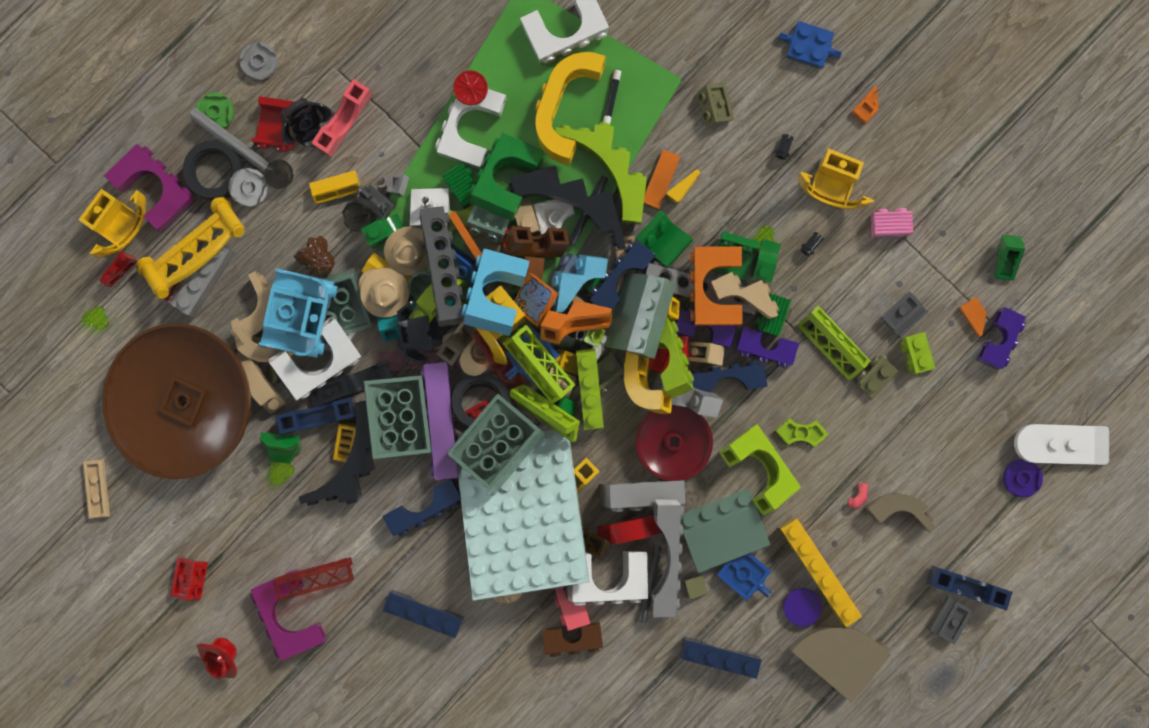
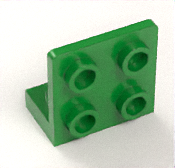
M661 210L635 238L655 254L654 258L668 268L693 241L690 235L673 224Z
M723 231L720 234L717 247H742V266L740 268H718L711 271L723 275L733 272L734 276L737 275L740 280L747 281L754 255L759 248L760 242Z

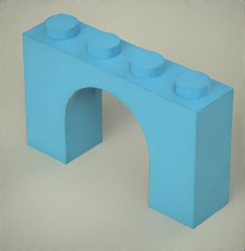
M484 249L482 256L478 255L475 266L479 267L478 271H474L471 283H474L473 288L469 287L466 299H469V303L463 306L461 314L465 316L463 324L510 336L517 310L492 303L485 297L482 288L494 281H502L523 287L530 261Z

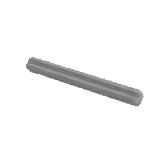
M197 108L191 110L189 117L264 173L269 171L271 163Z

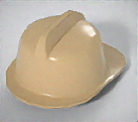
M481 335L475 337L460 355L462 370L471 376L481 375L494 362L493 353Z

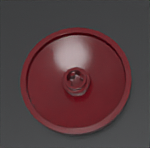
M672 405L671 414L649 412L643 418L636 433L635 445L638 458L651 474L668 481H681L695 476L706 466L713 449V436L708 422L702 415L695 413L688 407Z

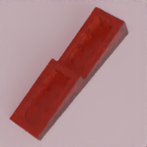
M476 330L470 334L497 377L507 387L509 395L510 390L525 384L519 372L512 380L505 375L514 367L507 356L506 365L496 363L491 349L480 333ZM496 339V341L498 342V344H499L500 347L502 348L503 352L506 353V352L504 351L503 347L501 346L500 342L498 341V339Z

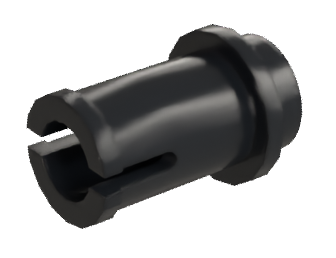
M782 134L779 147L775 150V156L778 159L786 160L790 156L789 150L794 139L792 136L788 138V134Z
M814 232L810 239L801 245L802 248L800 250L804 255L809 257L815 253L814 250L824 240L821 234L818 237L819 233Z

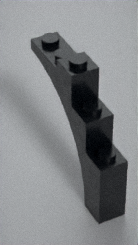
M366 400L354 403L356 434L346 462L339 472L325 485L299 496L300 504L307 503V506L318 504V500L324 498L326 501L335 500L338 495L339 503L346 501L347 505L358 502L357 499L362 496L357 474L359 478L371 475L370 471L375 469L370 450L371 442Z

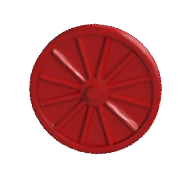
M468 70L456 77L453 91L458 101L472 106L481 103L488 93V84L481 73Z

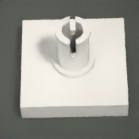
M411 189L410 226L421 228L419 215L420 209L444 206L445 213L448 212L450 214V189Z

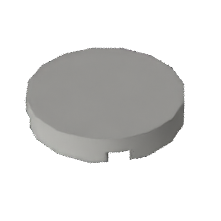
M263 42L251 43L241 52L240 67L249 78L255 81H263L270 78L276 72L278 57L268 44Z
M243 168L236 171L230 178L228 186L233 200L240 205L248 207L262 202L268 190L264 175L258 170Z

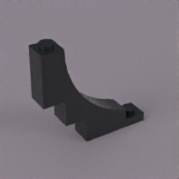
M556 166L511 177L512 183L508 184L511 193L522 198L544 197L567 203L584 213L596 225L602 235L613 233L610 239L612 246L617 247V251L625 249L626 246L611 191L588 197L583 178L560 184Z

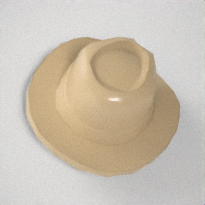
M412 226L403 227L394 231L386 240L384 246L386 262L392 269L400 272L402 275L410 276L428 267L426 251L423 248L422 230Z
M391 268L373 270L362 282L360 289L361 301L367 311L374 316L392 317L397 315V311L405 306L409 299L407 280L400 272Z

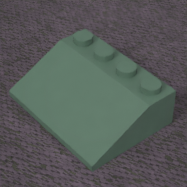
M355 268L320 278L335 282L334 286L338 287L336 297H332L329 300L325 321L334 316L346 335L372 327L369 312L361 301L359 280ZM322 335L321 339L322 342L326 341V339Z
M625 273L619 294L620 300L616 304L604 347L655 359L676 284L662 277Z
M422 376L364 381L372 459L410 457L431 453Z
M497 394L447 454L484 487L496 494L545 436V433Z
M749 488L686 512L684 517L681 518L680 525H683V537L698 574L770 546L757 506L752 501L753 497Z

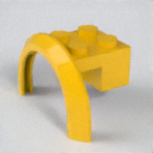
M829 148L822 156L812 186L810 185L812 175L804 172L798 175L797 180L803 190L815 200L826 205L853 210L867 207L874 202L873 199L865 196L856 201H848L853 185L860 176L864 162Z
M103 189L98 192L78 220L105 237L113 245L102 247L96 244L90 252L91 255L98 258L107 257L122 250L134 239L145 219L143 216L146 213V198L142 193L136 190L130 198L137 206L136 213Z
M501 286L486 296L494 304L517 310L511 332L525 322V314ZM475 327L491 349L494 361L506 365L507 358L496 341L503 334Z

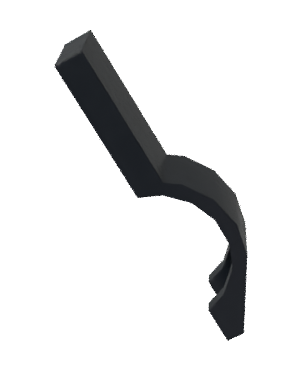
M388 360L378 362L356 373L329 381L320 388H314L310 391L314 407L363 391L364 381L394 378L393 374L389 373L387 367Z

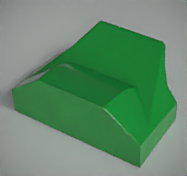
M261 432L260 442L271 462L290 464L296 454L301 451L302 446L299 436Z

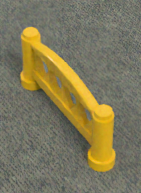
M226 197L215 198L210 205L214 214L156 261L151 257H143L137 261L136 269L138 273L144 276L156 297L160 299L166 298L169 294L168 288L186 279L207 264L226 245L231 237H241L245 233L243 224L231 209V203ZM213 230H223V233L212 241ZM198 242H208V245L197 253ZM183 254H193V257L182 265ZM170 265L177 266V271L172 272V274L169 277H167L168 267Z

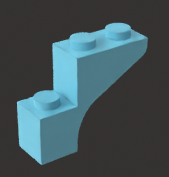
M579 254V259L576 261L577 273L555 271L551 285L552 289L559 294L550 310L564 312L586 281L593 278H605L608 259Z

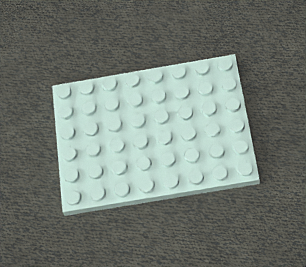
M553 429L543 431L545 436L496 494L489 491L457 463L473 601L590 583L571 445L568 439Z

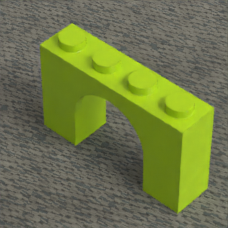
M758 424L745 430L718 451L729 467L741 462L747 456H752L763 464L768 476L767 486L752 499L763 516L776 510L801 488Z

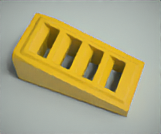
M697 169L667 191L665 197L675 205H678L700 176V171Z
M345 420L339 423L333 460L346 462L348 455L339 454V451L350 454L356 434V423ZM342 436L352 437V439H344ZM341 444L350 445V448L344 447V446H340V445H341Z

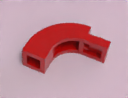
M654 514L597 526L599 536L610 541L612 545L663 533L656 524Z

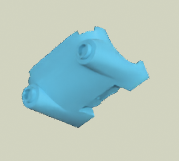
M275 268L276 276L269 295L263 322L262 339L258 345L289 351L299 356L318 358L319 354H323L325 346L324 343H321V336L329 300L332 297H336L338 287L334 286L335 282Z

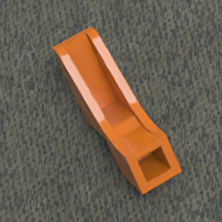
M575 300L567 315L549 310L541 324V340L560 344L561 340L569 333L608 328L612 323V309Z

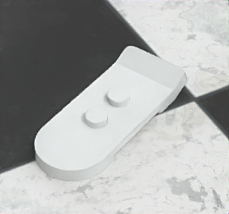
M1030 424L1022 427L1017 432L1014 439V447L1018 456L1030 463L1106 465L1109 462V428L1106 426Z

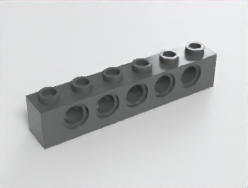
M444 206L420 209L419 217L438 326L461 324L465 317L461 315L464 305H461L460 298H463L462 287L457 284L459 270L458 267H454L453 262L456 261L455 249H451L450 245L453 242L452 232L448 231L447 224L450 223L448 212L445 213ZM432 227H440L441 231L435 232L432 230ZM443 245L445 249L437 250L435 246ZM445 263L448 265V267L446 269H442L438 266V264ZM447 281L451 286L444 287L441 283ZM452 300L455 305L447 306L445 301Z

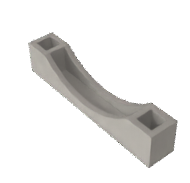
M655 499L654 519L665 535L668 557L663 576L651 591L650 611L653 617H676V610L680 609L677 592H680L681 589L678 574H681L679 555H682V543L679 542L680 536H683V525H680V520L684 517V507L681 506L678 499Z

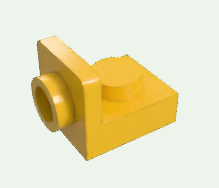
M557 349L556 352L559 356L556 362L566 372L578 375L576 354Z

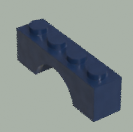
M636 241L634 244L630 242L624 250L626 252L624 257L617 258L612 265L614 267L612 272H606L605 278L600 280L603 283L599 288L595 286L588 295L591 298L587 302L613 309L620 300L616 292V282L620 274L627 270L643 271L655 257V254L640 241Z
M759 361L748 362L746 367H740V364L728 365L729 369L721 370V367L709 368L710 372L702 373V369L690 371L694 378L692 382L693 387L710 393L716 382L722 378L736 379L746 390L768 387L764 364L759 365Z
M351 397L313 408L276 415L279 433L288 434L355 418L354 403H356V400Z
M449 479L433 488V501L424 511L412 512L400 506L383 515L382 517L392 535L398 534L401 537L409 533L408 528L413 525L418 528L427 523L426 518L432 516L434 519L443 514L442 510L449 506L452 509L460 505V492L454 480Z
M933 565L926 582L930 586L1003 610L1008 609L1013 593L1012 591Z
M395 590L389 592L383 608L384 612L453 638L457 637L464 616L425 605L414 600L411 596Z
M684 637L679 654L680 658L686 661L755 679L758 677L762 661L757 655L722 649L688 637Z

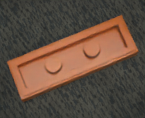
M663 149L646 190L644 204L658 210L660 209L681 156Z
M456 212L450 213L449 218L477 260L478 255L482 256V253Z

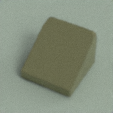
M267 364L266 379L270 383H280L281 378L273 367Z
M703 575L684 579L690 600L707 594Z

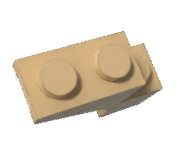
M731 272L709 283L717 301L727 297H736L743 300L767 319L778 316V306L775 301H771L769 296L771 293L767 283H763L762 280L740 289V279Z

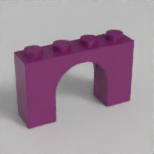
M136 144L104 177L117 190L124 192L139 177L146 174L157 175L163 184V194L159 202L143 217L156 230L163 233L195 202L191 197L193 193L186 186L182 188L178 184L180 180L172 172L168 174L164 170L167 167L159 159L156 161L152 157L153 152L148 147H141Z
M298 569L250 589L252 592L250 593L251 600L258 606V616L266 625V635L269 640L272 639L274 654L277 658H280V661L324 643L327 640L320 622L299 631H290L283 628L276 618L275 611L278 601L283 596L304 587Z

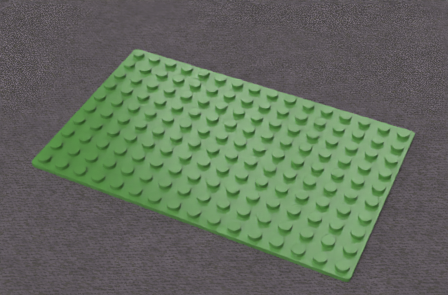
M510 0L467 71L473 70L481 73L487 81L488 89L506 95L507 100L501 117L480 110H472L465 113L458 122V135L468 143L487 149L489 154H492L494 150L492 145L495 139H499L502 133L542 149L536 134L537 111L535 109L537 101L543 97L542 88L544 83H548L553 69L566 57L581 52H592L606 56V65L600 81L580 77L569 82L564 90L552 127L554 131L556 127L560 128L561 125L572 127L571 129L589 128L591 132H594L595 124L599 125L604 119L614 70L622 71L610 126H614L611 149L615 150L616 147H622L630 151V168L680 85L681 78L609 35L600 40L594 39L589 41L590 44L583 48H574L566 56L561 54L555 57V60L551 63L540 64L521 25L520 18L538 10L546 29L553 36L559 38L573 36L580 29L582 21L550 0ZM454 92L403 174L409 177L405 194H391L388 199L396 206L386 218L398 214L404 227H410L411 189H450L442 175L459 163L438 156L435 146L438 138H442L443 131L441 130L445 120L448 121L450 116L448 113L451 102H455ZM576 145L570 166L553 160L544 152L543 160L538 170L556 166L560 184L583 178L589 197L603 175L608 178V181L602 193L611 191L612 196L615 193L617 186L612 175L602 162L586 149ZM468 166L473 173L471 178L474 182L478 181L477 175L480 170ZM504 166L494 172L493 178L499 187L510 192L508 184L512 183L511 177L529 172L514 166ZM450 189V210H465ZM529 197L534 214L533 204L552 200L551 198ZM573 207L575 215L568 217L561 227L566 228L568 239H570L582 215V212ZM514 218L513 222L510 221L507 228L518 226L516 218ZM589 218L575 246L569 245L564 255L567 252L577 256L595 226ZM432 227V230L435 232L441 231V228ZM457 231L452 235L453 242L450 245H455L466 254L464 240ZM502 242V248L500 252L506 253ZM385 243L381 244L375 249L384 253ZM539 257L545 259L542 281L546 284L549 282L551 273L556 271L559 266L558 263L561 257ZM443 263L438 264L442 269L447 268ZM469 283L462 291L463 298H460L467 304L469 303V299H466L469 287L472 288ZM514 285L510 296L513 301L521 286ZM526 317L525 322L520 325L521 328L527 325L529 329L535 326Z

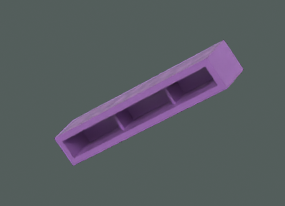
M449 363L424 364V368H421L422 380H425L426 385L423 389L424 397L427 399L428 407H426L427 418H429V437H431V453H429V457H433V464H430L431 476H434L435 480L458 478L457 462L447 454L456 443Z

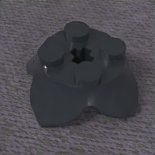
M301 98L281 111L282 141L285 144H291L294 140H297L305 147H314L312 141L321 129L320 124L327 122L331 118L333 111L324 104L310 102L306 98Z

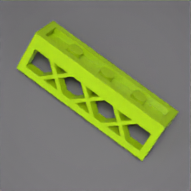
M819 305L797 324V327L848 381L864 370L871 361ZM810 320L815 325V330H809L804 323ZM819 335L825 336L828 339V344H822L819 341ZM832 349L838 350L841 353V358L834 357ZM845 363L852 364L856 370L850 373L845 368Z
M527 325L523 326L503 343L550 402L554 403L560 400L575 386L573 381ZM523 332L528 336L529 344L524 343L519 337ZM533 349H538L541 352V359L534 356ZM546 364H550L553 367V374L548 373ZM558 379H563L568 385L564 390L558 385Z
M525 384L510 390V397L517 401L516 405L569 441H576L580 425L579 420Z

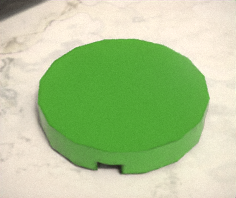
M206 94L196 105L199 111L224 129L233 121L235 114L234 106L223 94Z

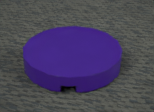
M1019 459L1009 463L1004 470L1003 483L1007 491L1012 495L1022 498L1030 497L1039 491L1042 486V471L1035 463Z
M804 587L795 588L785 597L783 611L787 619L794 625L801 627L810 626L821 616L822 603L819 596L811 589Z

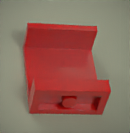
M259 96L258 104L261 106L257 135L256 138L252 137L251 140L257 145V148L268 150V147L276 148V151L285 153L287 150L293 151L295 140L291 144H285L282 141L281 111L295 101Z

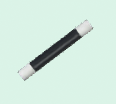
M614 70L603 122L609 124L622 72L620 70Z

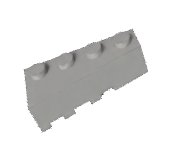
M684 480L600 484V506L612 508V512H621L627 507H631V511L642 510L643 506H649V509H654L655 499H678L680 504H685Z

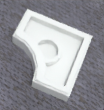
M552 199L533 204L541 235L548 228H561L568 217L575 215L573 206L559 200Z

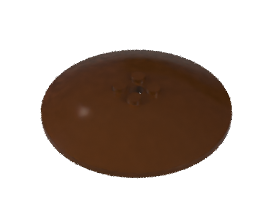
M176 323L147 329L132 338L119 351L105 379L102 406L108 433L116 448L131 464L143 472L156 477L186 479L213 470L233 453L240 443L249 421L251 394L243 365L228 344L206 329ZM182 396H185L187 398V404L185 406H182L180 404V398Z

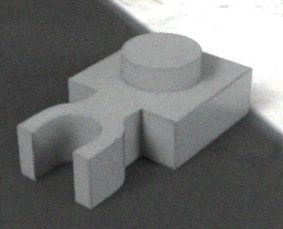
M391 173L389 178L381 175L385 182L383 185H378L379 188L391 194H405L409 180L408 176Z

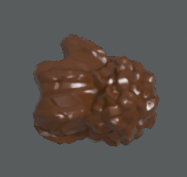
M320 235L317 238H308L307 248L300 249L294 255V258L300 265H304L310 274L318 278L328 276L335 265V258L327 251V240Z

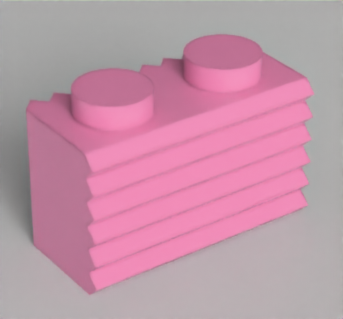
M907 208L895 209V212H888V209H877L876 212L871 214L872 238L908 237L914 233L913 212L907 211Z

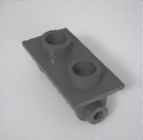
M372 185L368 187L360 186L358 188L360 195L358 199L382 220L396 206Z

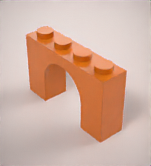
M694 247L693 252H690V263H693V271H690V283H693V290H690V302H694V310H690V321H694V326L742 325V305L715 304L707 298L703 290L704 278L711 270L718 268H740L742 266V247Z

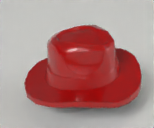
M217 637L210 645L204 643L196 645L199 655L206 665L205 669L210 676L218 680L223 677H236L237 668L234 660L237 656V648L226 638Z

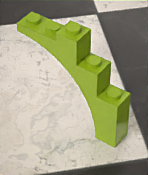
M600 122L599 125L595 124L594 132H591L589 128L575 130L566 125H561L560 128L556 127L555 132L558 135L576 141V145L592 153L612 175L621 199L622 223L641 225L647 177L638 172H632L631 175L628 174L630 151L622 147H616L615 150L611 149L614 126H610L609 123Z

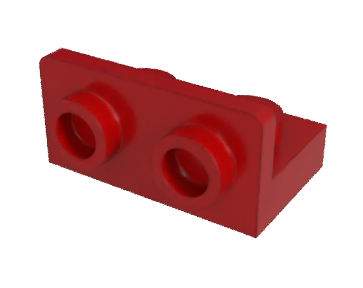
M178 557L170 596L187 601L200 600L208 562Z

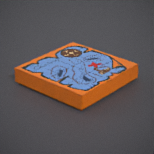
M528 273L523 287L519 290L514 302L529 321L537 327H541L547 312L551 309L559 293L533 273Z

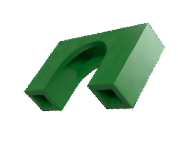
M502 133L500 138H496L492 145V149H494L492 154L488 153L484 164L486 166L484 170L480 169L477 175V184H473L469 191L471 196L470 204L513 222L520 208L522 197L499 187L494 181L493 174L504 166H514L527 172L537 171L543 160L544 151Z

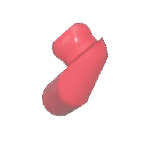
M858 483V495L848 500L850 508L859 509L867 501V483Z

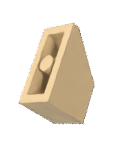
M529 197L522 198L520 208L515 216L517 225L519 227H530L532 235L539 234L540 230Z
M689 342L688 354L690 356L687 358L688 362L722 365L725 346L712 343Z

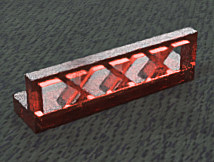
M351 557L272 578L277 601L353 581ZM346 567L349 578L341 580L335 574L339 568ZM320 573H326L331 576L327 584L322 585L316 581ZM302 578L312 582L306 590L297 587ZM297 580L295 585L290 583L291 581ZM287 583L293 587L288 595L281 596L280 584Z

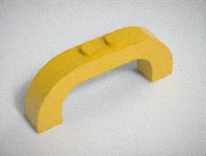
M592 52L570 55L556 65L549 77L548 83L543 85V97L537 101L535 109L537 111V139L543 151L559 163L570 166L576 150V141L561 137L552 127L564 90L568 83L576 78L586 77L600 81L606 65V56Z
M672 297L667 317L670 320H679L680 301ZM626 352L624 384L631 400L638 406L651 412L671 414L672 397L664 390H651L648 386L649 357Z

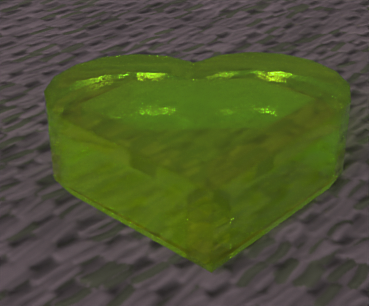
M763 226L752 240L759 241L760 244L762 238L775 242L773 228Z
M103 306L96 307L83 314L82 319L86 325L94 326V328L100 330L106 329L109 325V320Z
M273 461L271 465V481L274 484L284 483L286 478L294 474V466L290 463Z

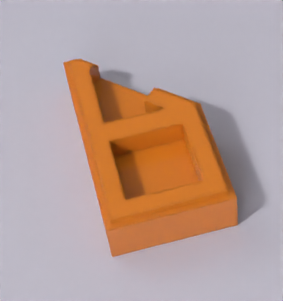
M876 85L851 112L864 125L879 110L878 87Z
M974 297L960 306L959 309L976 335L980 337L983 335L987 312L977 297Z

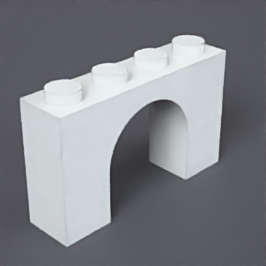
M572 0L581 17L582 24L577 33L567 38L553 36L546 29L538 10L520 18L521 25L540 64L551 63L555 60V57L561 54L566 56L574 48H583L590 44L589 41L594 39L600 40L607 36L609 26L597 0Z
M488 89L485 99L477 105H465L458 101L457 98L454 103L451 102L448 109L450 116L448 121H444L441 130L443 131L442 138H438L435 146L438 156L478 170L482 169L488 154L487 149L464 141L457 132L458 122L465 113L472 110H480L501 117L507 100L506 95Z
M334 316L324 322L322 335L330 345L331 357L327 365L318 371H305L299 368L285 350H281L268 359L270 365L296 400L306 398L310 395L311 390L316 387H322L327 383V379L340 375L343 372L342 369L348 365L353 366L359 361L358 358L361 357Z
M642 550L623 551L622 578L617 586L605 591L595 586L592 580L591 554L586 553L590 583L568 586V600L574 602V605L577 606L586 605V602L601 605L604 604V601L621 604L623 600H630L631 603H640L641 599H648L647 552Z

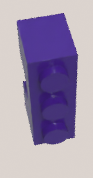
M1006 307L1000 308L992 326L1001 331L1002 341L999 345L991 342L984 343L976 361L996 370L1007 367L1010 361V352L1017 346L1018 334L1025 328L1026 322L1024 321L1026 316Z
M684 308V311H679V320L676 321L679 330L677 335L693 338L695 329L699 326H694V321H690V310L692 309ZM705 326L710 329L712 334L710 343L725 346V348L731 347L736 326Z
M745 327L741 328L735 351H739V355L748 358L753 355L758 357V361L769 363V360L774 361L776 366L787 368V366L794 364L799 343L779 338L773 350H766L760 343L762 332Z

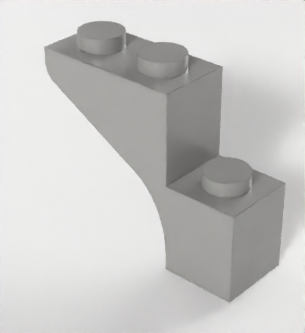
M657 374L656 380L653 383V390L665 391L661 374ZM696 388L672 398V405L688 407L699 415L718 418L723 399L715 393Z

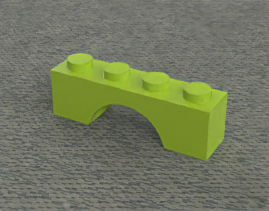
M666 317L658 349H668L670 361L666 370L661 374V379L665 392L672 398H675L694 389L692 384L694 378L687 368L689 362L686 355L682 352L684 346L682 340L677 336L679 331L677 324Z
M595 348L576 350L584 430L604 428Z

